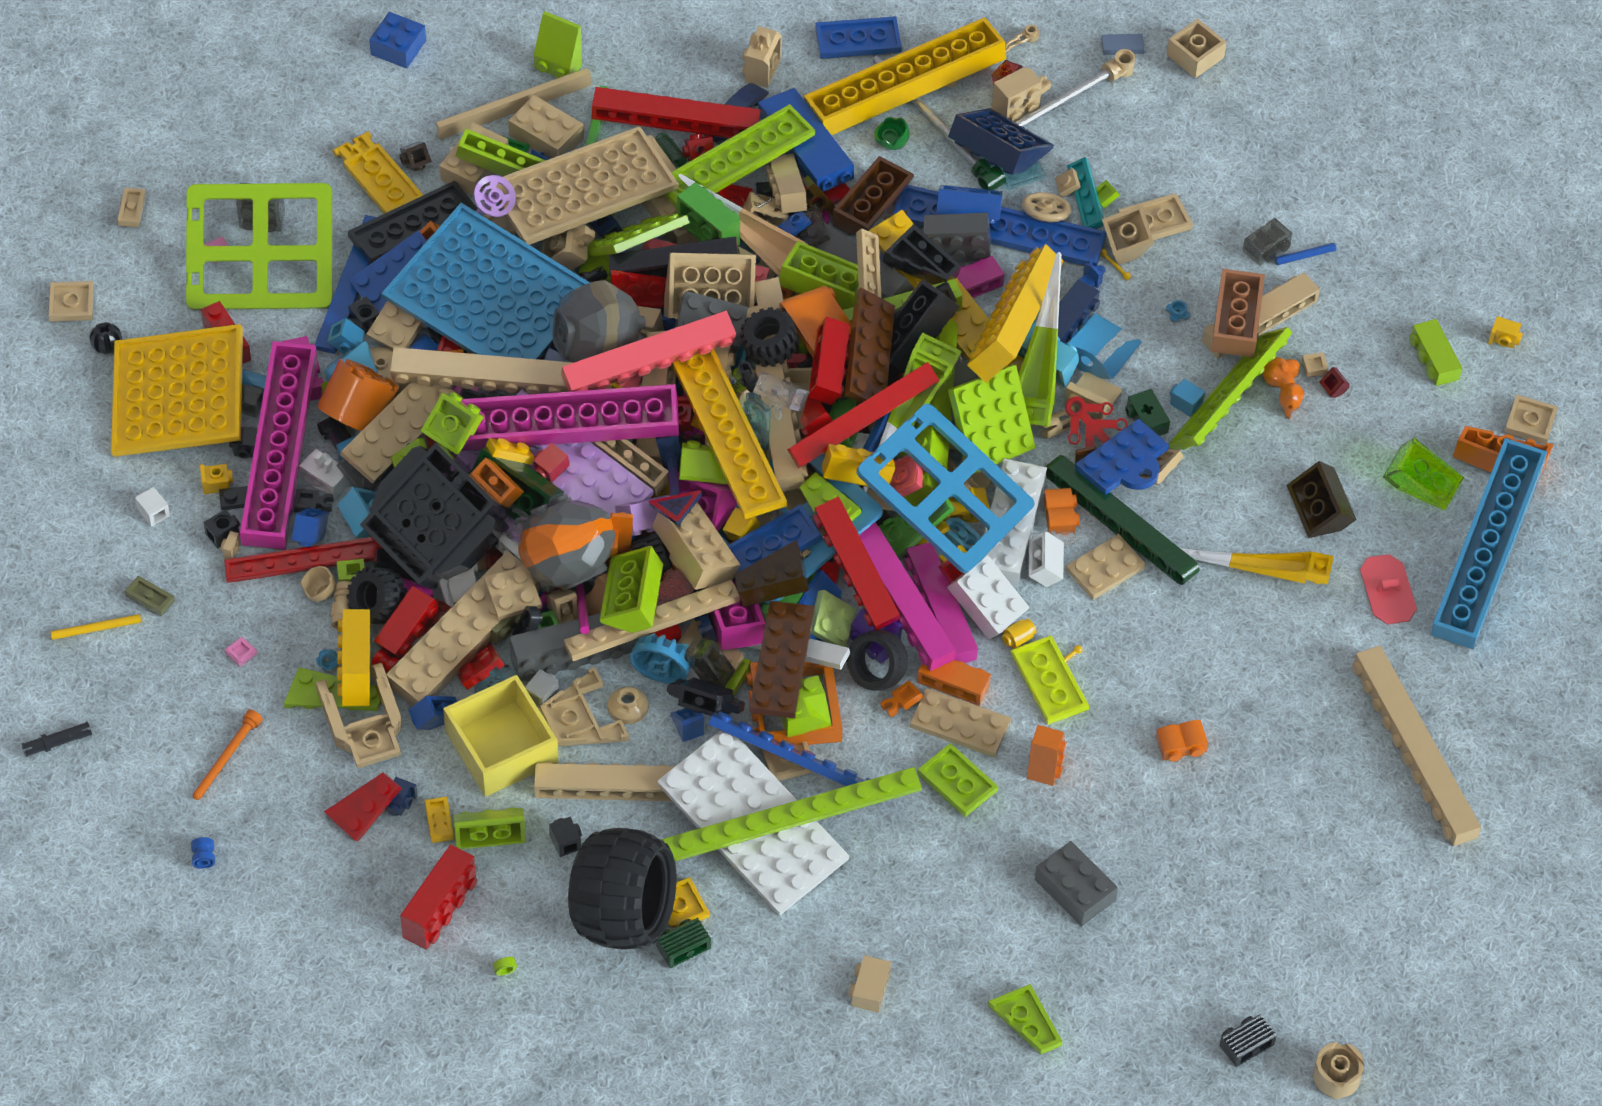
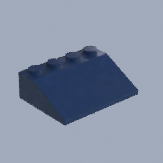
M991 108L956 114L948 135L949 138L954 140L955 144L970 149V152L976 156L984 157L989 164L1003 168V171L1009 175L1026 171L1054 148V144Z

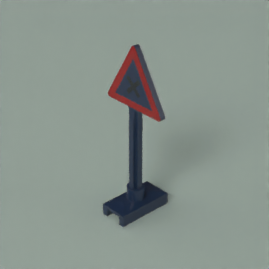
M679 436L656 437L662 465L668 470L670 496L650 500L649 505L676 525H680L700 499L702 492L698 490L680 494L678 472L682 448Z

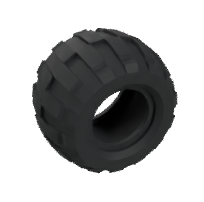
M611 828L592 833L582 843L576 854L569 880L568 908L572 924L577 933L582 937H586L590 942L602 947L621 950L638 949L641 946H650L652 943H655L664 933L669 923L676 895V864L669 845L664 840L656 838L655 835L636 829Z

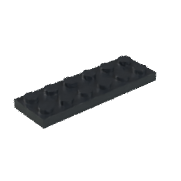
M452 181L349 230L348 237L371 264L418 230L420 231L430 221L441 226L460 203L474 211L478 207L455 181Z

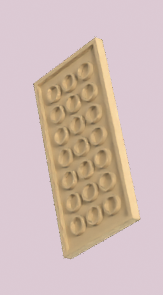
M640 126L503 176V178L511 183L516 193L515 205L506 216L520 239L529 245L678 189V182ZM497 183V188H499L504 195L508 194L506 188L503 185ZM506 202L501 209L504 210L509 202Z

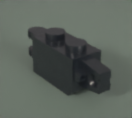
M695 677L689 680L679 678L667 685L666 691L669 695L678 698V706L712 716L714 712L717 714L723 712L728 715L731 713L740 714L745 708L744 701L734 698L732 689Z

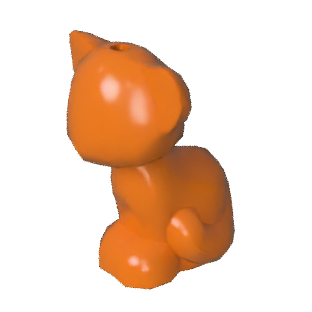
M1275 357L1265 365L1262 376L1269 386L1281 389L1279 393L1280 405L1285 416L1290 419L1291 412L1299 408L1305 395L1302 387L1294 381V378L1299 374L1300 364L1297 360H1285Z

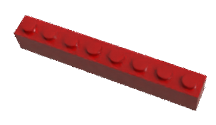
M595 87L591 119L732 138L760 121L761 109Z

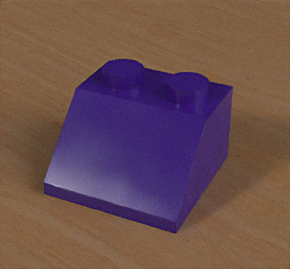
M863 607L851 623L850 637L852 641L860 634L874 630L872 626L868 627L863 615L866 613ZM895 621L879 629L892 632L901 640L902 624ZM871 642L867 647V655L873 660L876 659L880 664L889 658L886 650L880 644Z

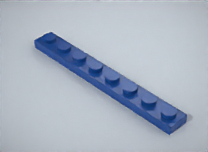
M714 712L708 724L844 786L866 781L857 777L858 773L851 769L845 768V770L837 768V764L833 761L815 758L816 755L811 751L805 749L799 751L794 748V744L785 740L779 742L773 739L774 736L766 731L759 733L753 730V726L746 722L740 721V723L731 720L732 717L726 713L719 712L717 714Z

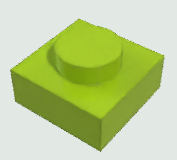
M1107 180L1096 187L1100 205L1104 209L1120 196Z

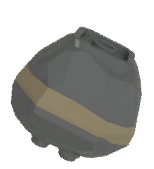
M605 280L595 281L570 291L560 300L559 306L554 312L553 342L562 359L574 363L642 340L643 336L638 334V332L645 329L646 321L644 316H640L638 306L630 295Z

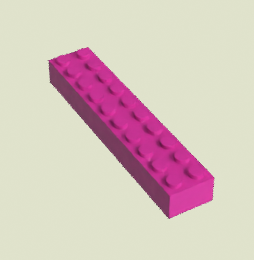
M272 342L240 530L241 545L286 550L317 364V350L314 345Z
M675 384L462 399L461 401L467 406L469 403L481 409L479 413L484 416L473 436H469L461 451L481 450L486 447L489 438L497 440L502 438L511 443L517 444L521 442L528 446L549 445L551 442L553 444L679 436L678 403Z

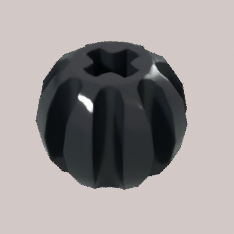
M109 322L97 324L90 333V342L93 349L102 354L114 353L115 341L122 340L120 329L115 324Z

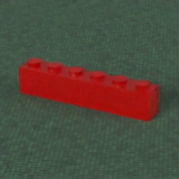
M838 496L815 507V515L812 516L818 528L822 527L825 533L823 539L827 547H832L835 555H833V559L838 568L842 566L845 572L843 578L847 586H852L856 594L853 595V598L858 607H863L866 613L863 617L868 627L872 626L874 630H879L899 620L900 614L840 497Z

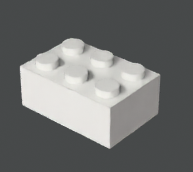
M988 555L970 572L963 573L947 587L988 639L999 635L1029 609V606Z

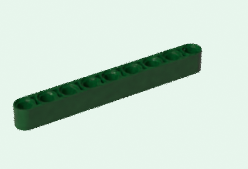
M1058 455L1045 466L1047 467V479L1059 489L1071 488L1072 495H1076L1077 503L1116 535L1119 534L1127 544L1177 584L1184 585L1199 573V565L1192 557L1109 492L1107 495H1104L1075 470V464L1068 458Z

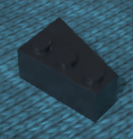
M915 224L885 251L883 263L921 280L924 279L932 285L956 279L961 269V265Z

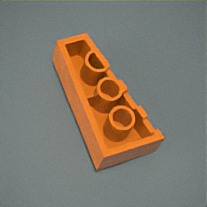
M1465 426L1458 438L1453 458L1492 472L1503 441L1507 438L1547 451L1545 464L1541 472L1542 475L1554 444H1536L1535 440L1532 439L1522 441L1513 439L1512 435L1498 436L1494 435L1493 431Z

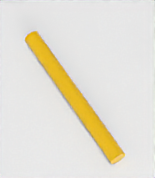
M140 614L50 632L52 640L142 622Z

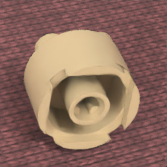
M1332 1042L1325 1045L1318 1053L1313 1070V1079L1317 1088L1332 1099H1340L1353 1094L1358 1089L1363 1075V1056L1357 1048L1347 1043L1343 1045L1337 1044L1338 1042Z

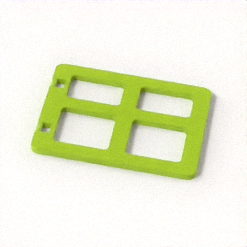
M193 184L188 187L186 206V304L190 309L200 310L218 301L222 303L225 309H320L330 306L332 301V188L329 184ZM250 199L253 201V243L250 246L204 245V203L206 200ZM271 199H316L317 243L315 245H269L268 202ZM192 209H199V220H192ZM206 262H252V292L249 294H205L204 264ZM269 262H317L316 292L269 293ZM199 273V285H192V274Z

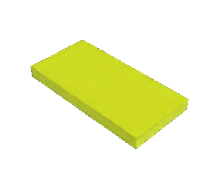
M1052 635L1010 650V654L1047 724L1089 710V704Z

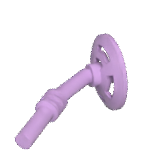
M497 175L482 178L474 189V200L478 207L476 212L482 216L486 214L492 217H500L509 213L516 201V193L511 183ZM486 183H489V184H490L489 186H487V187L484 188V190L482 191V193L479 192L480 189H481V187H482L484 184H486ZM497 183L503 185L508 191V194L504 195L503 192L499 188H497ZM491 189L489 194L485 195L486 191ZM501 200L502 203L499 206H496V204ZM506 202H509L508 206L504 210H498L502 208Z

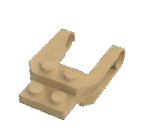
M382 663L371 665L370 670L385 715L373 716L350 723L348 726H343L333 694L329 692L327 679L315 682L335 745L342 750L352 753L357 769L401 756L396 739L402 728L401 715Z

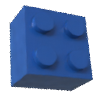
M388 12L369 39L371 55L407 69L426 42L425 25Z

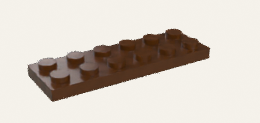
M862 287L855 292L844 394L859 403L864 402L887 387L895 305Z
M770 601L749 713L786 718L796 717L815 606Z

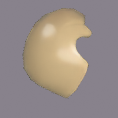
M317 566L305 573L300 584L304 594L310 600L320 602L328 599L334 593L336 580L327 567Z

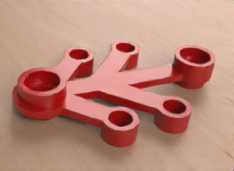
M1074 396L1065 403V412L1071 417L1068 442L1072 445H1077L1081 441V436L1078 433L1079 418L1086 425L1085 448L1094 446V434L1103 444L1111 439L1101 428L1122 431L1128 427V422L1124 418L1117 420L1092 419L1086 413L1101 412L1103 415H1110L1113 411V406L1109 402L1089 404L1085 403L1082 398ZM1072 404H1078L1080 406L1079 411L1074 412L1071 409ZM1104 405H1109L1111 410L1110 412L1105 413L1103 412L1102 407ZM1118 421L1125 422L1123 429L1117 427ZM1076 434L1079 439L1077 442H1072L1070 436Z

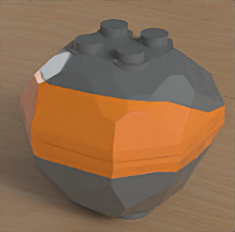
M567 494L551 500V506L549 507L547 504L530 510L531 515L523 525L520 535L518 552L524 566H526L537 581L544 585L566 590L608 570L605 563L611 555L615 542V532L610 516L606 511L593 504L578 500L572 501L571 497L568 498Z

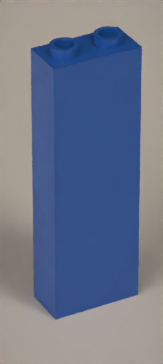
M795 88L758 102V109H761V120L790 104L815 129V136L786 153L794 155L797 167L803 176L806 177L808 175L822 192L854 179L853 162Z

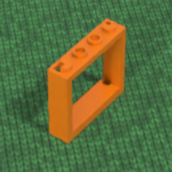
M806 661L803 676L823 675L831 726L792 737H787L785 730L768 732L774 736L773 739L779 742L785 740L794 745H802V742H807L808 745L842 742V722L832 667ZM751 662L750 673H746L747 685L752 687V690H749V702H751L758 662ZM751 713L752 722H757V727H754V730L759 733L766 731L764 716Z

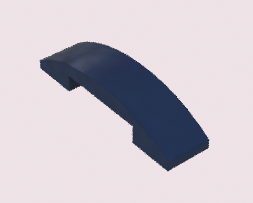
M749 83L738 90L724 105L752 108L754 105L758 106V102L762 101L769 92L754 83ZM712 136L713 141L719 145L727 139Z

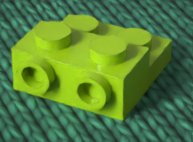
M454 392L450 394L442 393L423 425L421 432L453 453L460 454L469 436L474 435L484 416L479 413L481 409L471 403L467 406L462 403L463 398Z

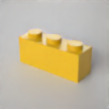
M829 444L821 465L823 477L868 486L858 477L856 470L873 452L862 448H849L841 444ZM880 456L874 459L879 465L884 461ZM894 459L879 472V475L888 484H890L895 471Z

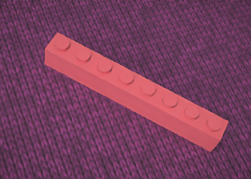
M727 311L563 366L561 375L568 392L606 389L610 384L617 381L618 383H624L632 376L647 375L652 369L658 367L659 369H664L676 361L685 362L691 359L693 355L699 353L700 355L708 354L712 349L719 346L726 348L735 341L736 332Z

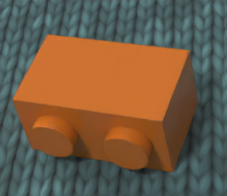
M486 457L471 472V475L500 504L508 508L524 492L495 462Z

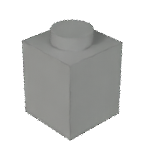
M540 669L525 688L536 706L540 708L543 703L559 692V682L552 673H546Z

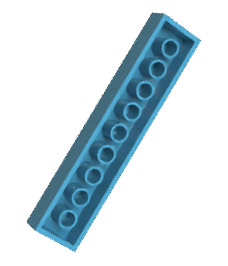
M1504 439L1433 622L1432 636L1474 650L1544 467L1547 451L1511 439Z

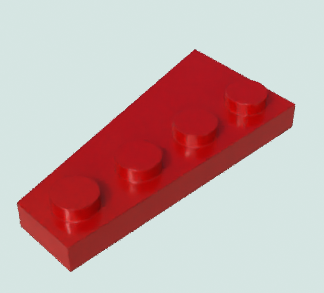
M611 270L612 284L630 295L637 306L648 308L664 307L667 278Z

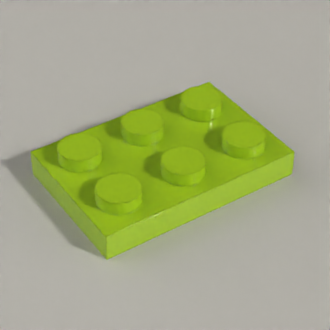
M951 743L917 769V774L964 817H967L998 791V785Z

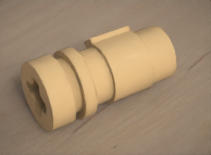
M340 581L336 584L335 602L332 603L330 617H332L331 626L335 629H338V619H343V609H351L348 607L349 599H347V594H349L348 585H351V582Z

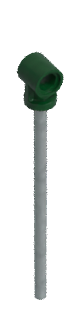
M879 55L873 58L875 64L884 61ZM919 97L911 100L973 165L971 173L977 178L979 185L983 189L995 190L1006 183L1005 174L1000 167L993 166L990 168L991 164L987 162V159L979 160L968 148L955 144L954 140L948 137L950 129Z

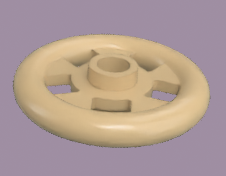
M1036 192L1027 195L1022 200L1023 211L1028 216L1039 221L1059 222L1065 220L1071 214V206L1068 201L1056 194Z

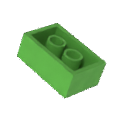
M695 182L677 195V213L679 216L687 215L689 223L682 227L699 241L736 236L738 246L740 245L739 215L728 209L720 199L712 196L705 187H701Z

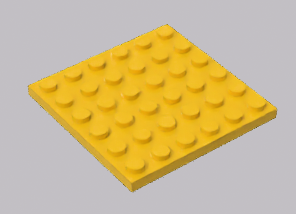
M241 324L115 341L111 454L113 457L241 441L243 328Z

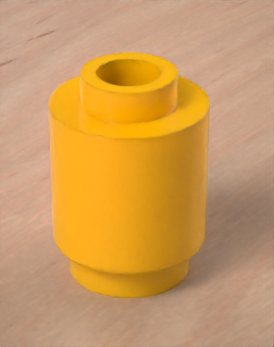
M1028 618L1025 620L1020 619L1003 630L1002 640L1007 647L1011 646L1015 649L1033 638V635L1036 634L1035 625Z

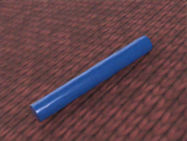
M1330 243L1278 256L1274 260L1276 265H1281L1336 251L1335 243Z

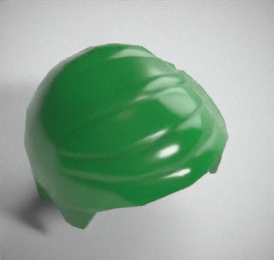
M887 117L875 129L874 137L877 143L885 149L898 150L903 148L908 142L910 131L907 122L903 118Z

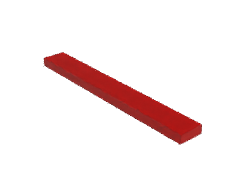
M929 362L787 450L797 467L800 468L825 453L829 444L837 445L940 380Z
M372 537L227 559L224 560L227 583L297 573L309 571L317 566L336 567L337 561L364 559V562L374 561L375 550L377 547H382Z

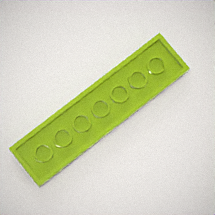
M789 104L671 172L678 182V189L666 193L664 196L677 209V195L689 187L678 174H682L712 192L717 193L815 136V129Z
M1288 327L1262 333L1257 338L1254 358L1242 356L1171 439L1168 443L1169 448L1185 450L1188 447L1200 446L1206 440L1205 436L1217 427V422L1229 413V408L1241 399L1240 395L1243 391L1252 386L1254 378L1264 372L1265 365L1276 357V352L1288 343L1287 339L1292 335V331Z

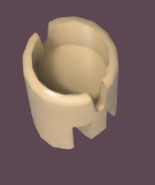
M1065 409L1052 414L1050 427L1044 426L1045 429L1040 431L1045 439L1070 430L1071 424L1064 427L1063 425L1070 423L1071 417L1065 416L1059 419V417L1066 415Z

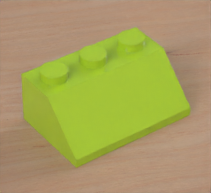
M698 441L682 443L679 479L728 484L710 445H700Z
M510 807L505 810H484L483 812L453 814L456 847L459 849L526 843L523 808Z

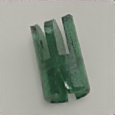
M665 133L657 134L655 137L656 142L675 168L678 169L685 165L687 159L674 140Z

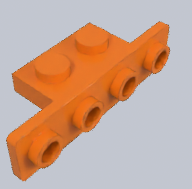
M624 512L611 513L610 519L615 532V542L611 555L605 563L607 564V572L609 571L612 556L631 551L633 514Z

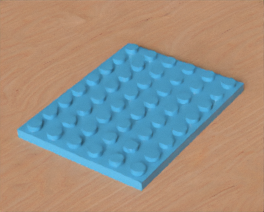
M460 203L381 294L382 298L469 353L540 360L554 343V312L559 306L560 300L570 291L590 282L463 203Z

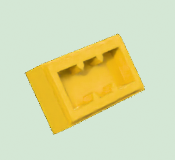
M447 796L424 800L431 843L454 840Z

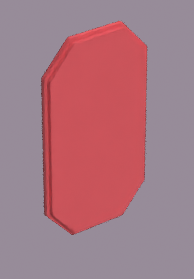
M1390 554L1368 557L1360 568V572L1373 615L1386 624L1410 621L1417 607L1403 563Z

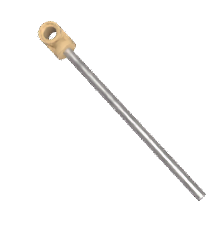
M1128 49L1117 51L1115 58L1102 65V72L1015 123L1024 127L1106 78L1113 82L1119 77L1130 76L1134 71L1135 54Z

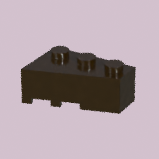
M797 540L735 574L738 594L744 607L809 591L803 555Z

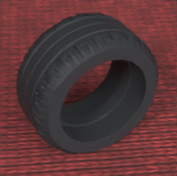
M873 630L860 634L852 641L849 646L850 655L846 662L850 676L858 685L867 690L878 691L890 688L901 681L907 671L908 654L900 638H897L898 636L886 630ZM871 642L880 644L886 650L889 657V669L883 679L874 676L866 665L865 654Z

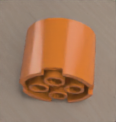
M340 358L317 407L337 421L362 431L393 401L399 385L388 377L383 379L382 375L363 364L346 359L344 362Z

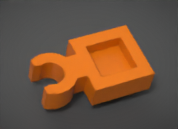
M908 680L891 692L893 698L885 699L880 704L883 710L889 708L887 710L888 715L893 717L901 707L906 711L923 699V695Z

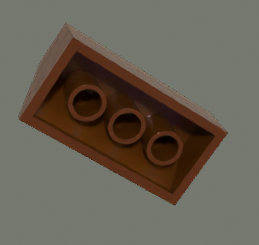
M878 156L833 209L832 226L849 235L856 234L861 228L869 231L914 178V174Z

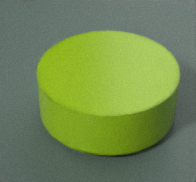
M504 957L495 961L492 967L496 975L503 976L514 972L517 968V963L514 957Z

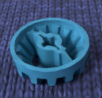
M656 634L640 637L635 642L629 656L632 666L639 673L651 680L668 685L679 678L686 680L692 667V659L685 646L677 645L675 639L672 641L666 639L665 635L657 637Z

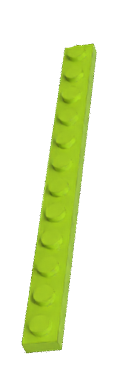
M915 767L661 840H664L669 845L675 861H679L919 792L922 786Z

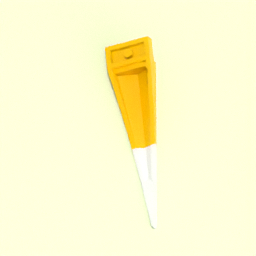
M1180 548L1195 560L1304 584L1308 580L1315 584L1328 585L1334 556L1313 551L1249 554Z

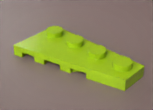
M298 667L284 702V708H322L315 682L327 679L329 692L333 694L337 708L378 711L381 705L376 687L370 685V706H342V697H337V683H342V681H337V676Z

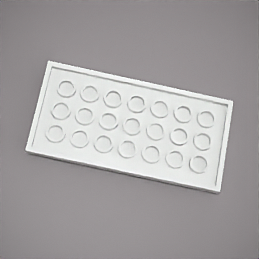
M722 730L657 781V785L698 829L797 801L739 738ZM817 821L717 849L779 916L849 860V855Z

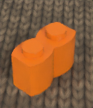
M1071 488L1044 490L1043 499L1048 533L1051 535L1075 533L1076 526L1080 525L1079 513L1074 511V508L1077 507L1076 495H1072Z
M1191 720L1179 725H1167L1158 728L1156 731V740L1163 760L1174 762L1184 756L1198 757L1207 751L1208 741L1201 720Z

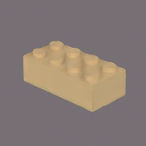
M698 502L680 525H676L658 512L652 527L694 590L712 587L728 580L733 581L740 563Z

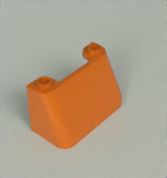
M825 285L787 298L779 303V308L782 312L786 311L791 316L798 336L812 358L814 356L817 329L826 316L850 324L849 334H851L852 329L851 322L835 300L837 298L835 292L831 287L827 288ZM848 359L844 365V368H847L848 366Z

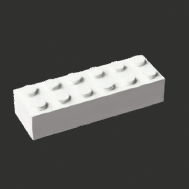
M1004 458L1001 469L1033 498L1035 505L987 555L1010 584L1018 588L1029 547V539H1031L1045 485L1047 467ZM996 486L990 510L997 517H1002L1014 505V501Z

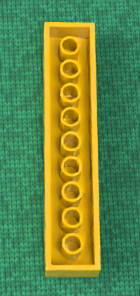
M986 17L808 93L804 95V100L829 133L833 135L1005 60V41Z
M1046 244L1040 249L1036 247L1029 254L1030 258L1028 260H1021L1014 269L1016 271L1010 276L1011 280L1006 284V290L1000 295L1001 299L996 303V309L990 314L991 319L985 324L986 328L979 335L981 338L974 345L976 348L969 355L971 359L967 366L985 383L1016 358L1042 306L1056 253Z

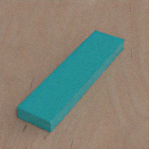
M1083 157L1067 165L1068 170L1073 168L1077 171L1081 188L1074 191L1083 226L1098 229L1104 226L1102 221L1104 216L1089 161L1086 157Z

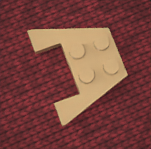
M595 667L589 669L588 673L582 678L578 677L574 680L573 684L566 690H561L540 706L544 719L558 740V746L629 741V734L622 720L599 727L583 696L585 693L603 687V682Z

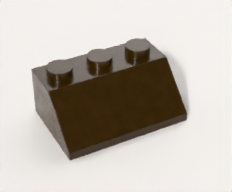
M1318 461L1287 484L1308 538L1342 531L1357 520L1334 467Z

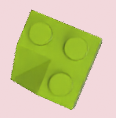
M818 675L802 679L796 717H780L787 737L831 726L826 695Z

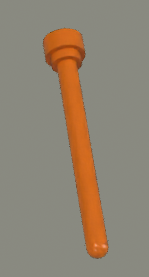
M248 709L244 714L243 725L194 791L193 798L195 800L201 799L248 732L258 728L263 718L259 713Z

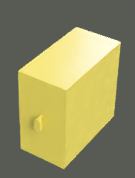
M517 675L443 708L445 732L485 797L534 775L536 763H559L558 740Z

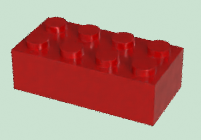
M451 844L448 846L400 915L402 937L425 950L428 949L430 944L437 942L442 927L448 926L452 919L453 911L462 906L465 894L468 890L472 891L477 883L473 855Z

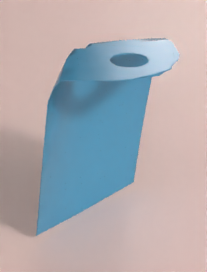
M1094 313L1068 343L1077 349L1079 362L1076 367L1079 371L1089 372L1103 379H1112L1142 341L1139 339L1126 341L1102 364L1096 358V355L1122 328Z

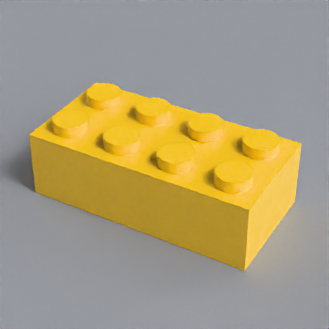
M343 609V619H338V632H342V635H338V648H342V651H338V664H342V667H337V681H342V683H337V697H342V706H370V609Z

